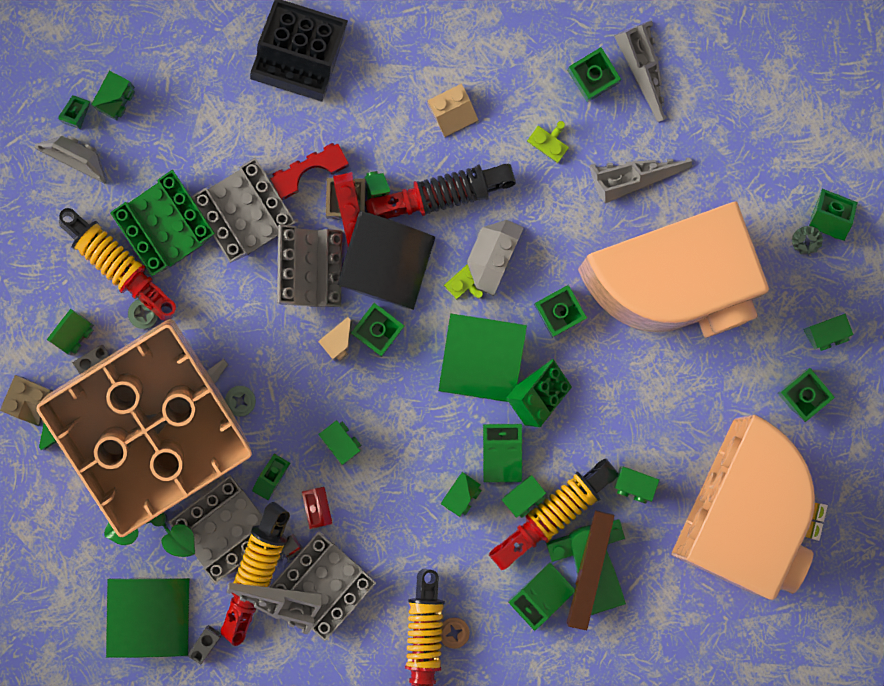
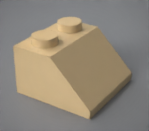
M462 83L427 100V104L444 138L479 121Z
M349 317L318 341L334 361L336 359L341 361L348 355L346 351L349 350L352 325Z

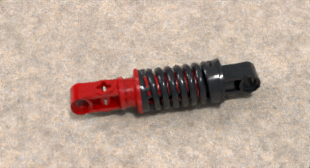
M478 164L474 168H467L466 174L463 170H459L458 174L452 172L451 176L450 174H445L444 178L440 175L437 177V180L432 177L430 178V183L428 179L420 182L414 181L413 188L408 190L405 188L398 193L371 198L365 202L367 213L386 219L404 214L412 215L416 211H420L422 216H425L434 211L438 212L440 207L442 210H445L447 205L449 208H453L454 203L456 206H460L461 201L465 205L468 203V199L471 203L477 200H488L489 192L513 187L516 184L511 164H502L486 170H482L480 164Z

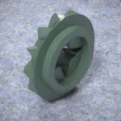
M801 227L792 236L793 247L800 254L810 255L813 252L817 253V250L822 247V234L815 227ZM806 235H808L810 240L809 246L804 242Z
M137 299L128 309V318L132 325L137 328H150L156 324L158 316L151 311L146 315L147 321L143 317H136L141 313L140 306L145 311H150Z
M245 386L233 387L225 397L227 405L235 416H246L255 407V395ZM246 394L244 402H246L247 406L240 405L236 409L237 401L233 397L241 398Z

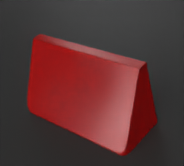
M325 487L302 491L309 529L331 525L332 518Z

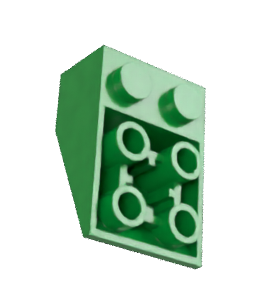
M552 359L517 384L506 399L525 426L541 427L572 386L555 360Z
M483 424V482H522V424Z
M549 562L509 599L508 603L535 631L575 592V589Z

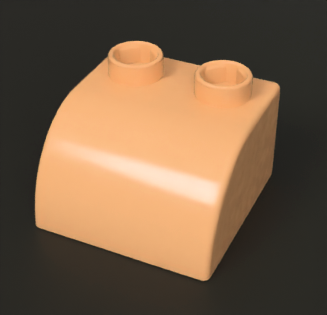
M737 201L588 254L578 268L588 291L606 312L630 327L648 332H668L698 322L705 338L711 337L756 319L758 314L753 300L769 291L767 280Z
M172 319L164 321L52 391L37 405L38 414L119 537L127 536L248 460L252 455L249 443L232 411L176 322ZM157 414V415H155L154 417H152V418H150V419H148L147 416H146V415ZM166 420L167 424L157 434L154 427Z
M757 415L735 418L671 553L672 556L747 592L769 600L776 599L782 589L791 594L796 593L809 571L814 555L812 550L801 545L813 518L815 507L814 485L805 460L785 434Z

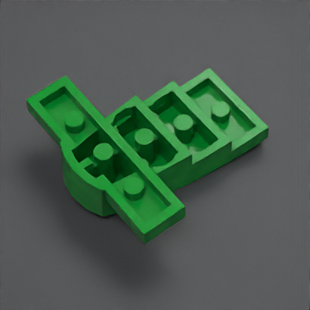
M619 519L613 521L608 544L625 539ZM591 525L577 528L567 536L546 543L551 561L554 562L573 556L578 575ZM607 550L591 615L626 604Z

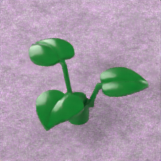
M164 512L146 523H152L157 527H164L168 534L162 538L161 543L164 550L169 554L178 557H188L195 554V538L188 526L177 524L170 531L166 524L167 515ZM109 522L104 532L106 538L119 545L132 544L139 534L138 529L125 537H119Z

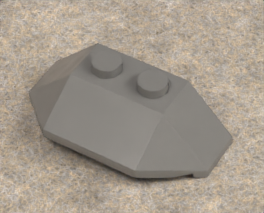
M69 135L67 138L59 136L35 145L34 148L104 184L107 180L99 155L94 152L95 148L87 144L83 147L77 144L79 140Z
M508 220L482 227L467 260L476 289L492 296L495 295L524 227Z

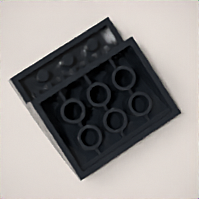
M274 0L258 41L257 56L250 72V79L323 102L348 20L284 0Z
M359 211L337 285L373 299L390 302L403 308L414 310L435 236L380 216Z

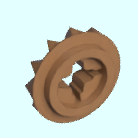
M457 617L448 618L440 627L443 630L442 634H440L442 637L441 642L448 648H460L469 639V627L462 619ZM450 625H452L455 630L462 629V631H460V633L457 634L458 641H456V639L453 636L446 637V635H448V633L451 632Z

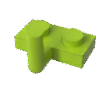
M563 121L557 123L551 134L537 126L527 140L529 144L557 164L569 149L567 145L557 139L564 129L565 123Z
M468 264L444 284V287L456 300L467 290L476 299H481L483 295L482 291L476 289Z

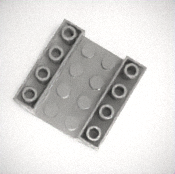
M256 158L240 166V170L211 188H204L191 196L215 232L213 236L230 263L249 255L278 237V225L292 226L296 223Z
M278 225L277 303L308 307H341V286L337 285L342 270V231L331 229L310 230L290 225Z
M230 475L168 523L171 527L183 524L192 530L195 538L194 555L203 565L204 571L213 583L216 584L240 565L243 555L246 553L245 549L248 546L251 529L253 526L260 525L263 516L244 490Z
M318 532L269 588L321 594V607L314 617V625L311 630L326 641L373 588L376 582L336 545Z

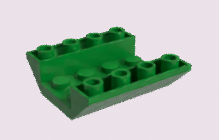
M174 170L159 178L157 184L132 201L124 202L110 212L152 277L190 255L215 234Z

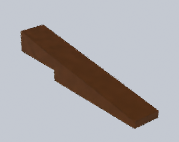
M595 510L575 583L576 589L567 618L568 627L586 631L588 629L614 514Z

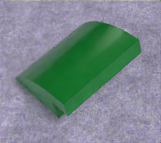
M450 313L438 391L508 402L507 396L518 383L527 325Z
M190 578L107 579L106 658L188 656Z

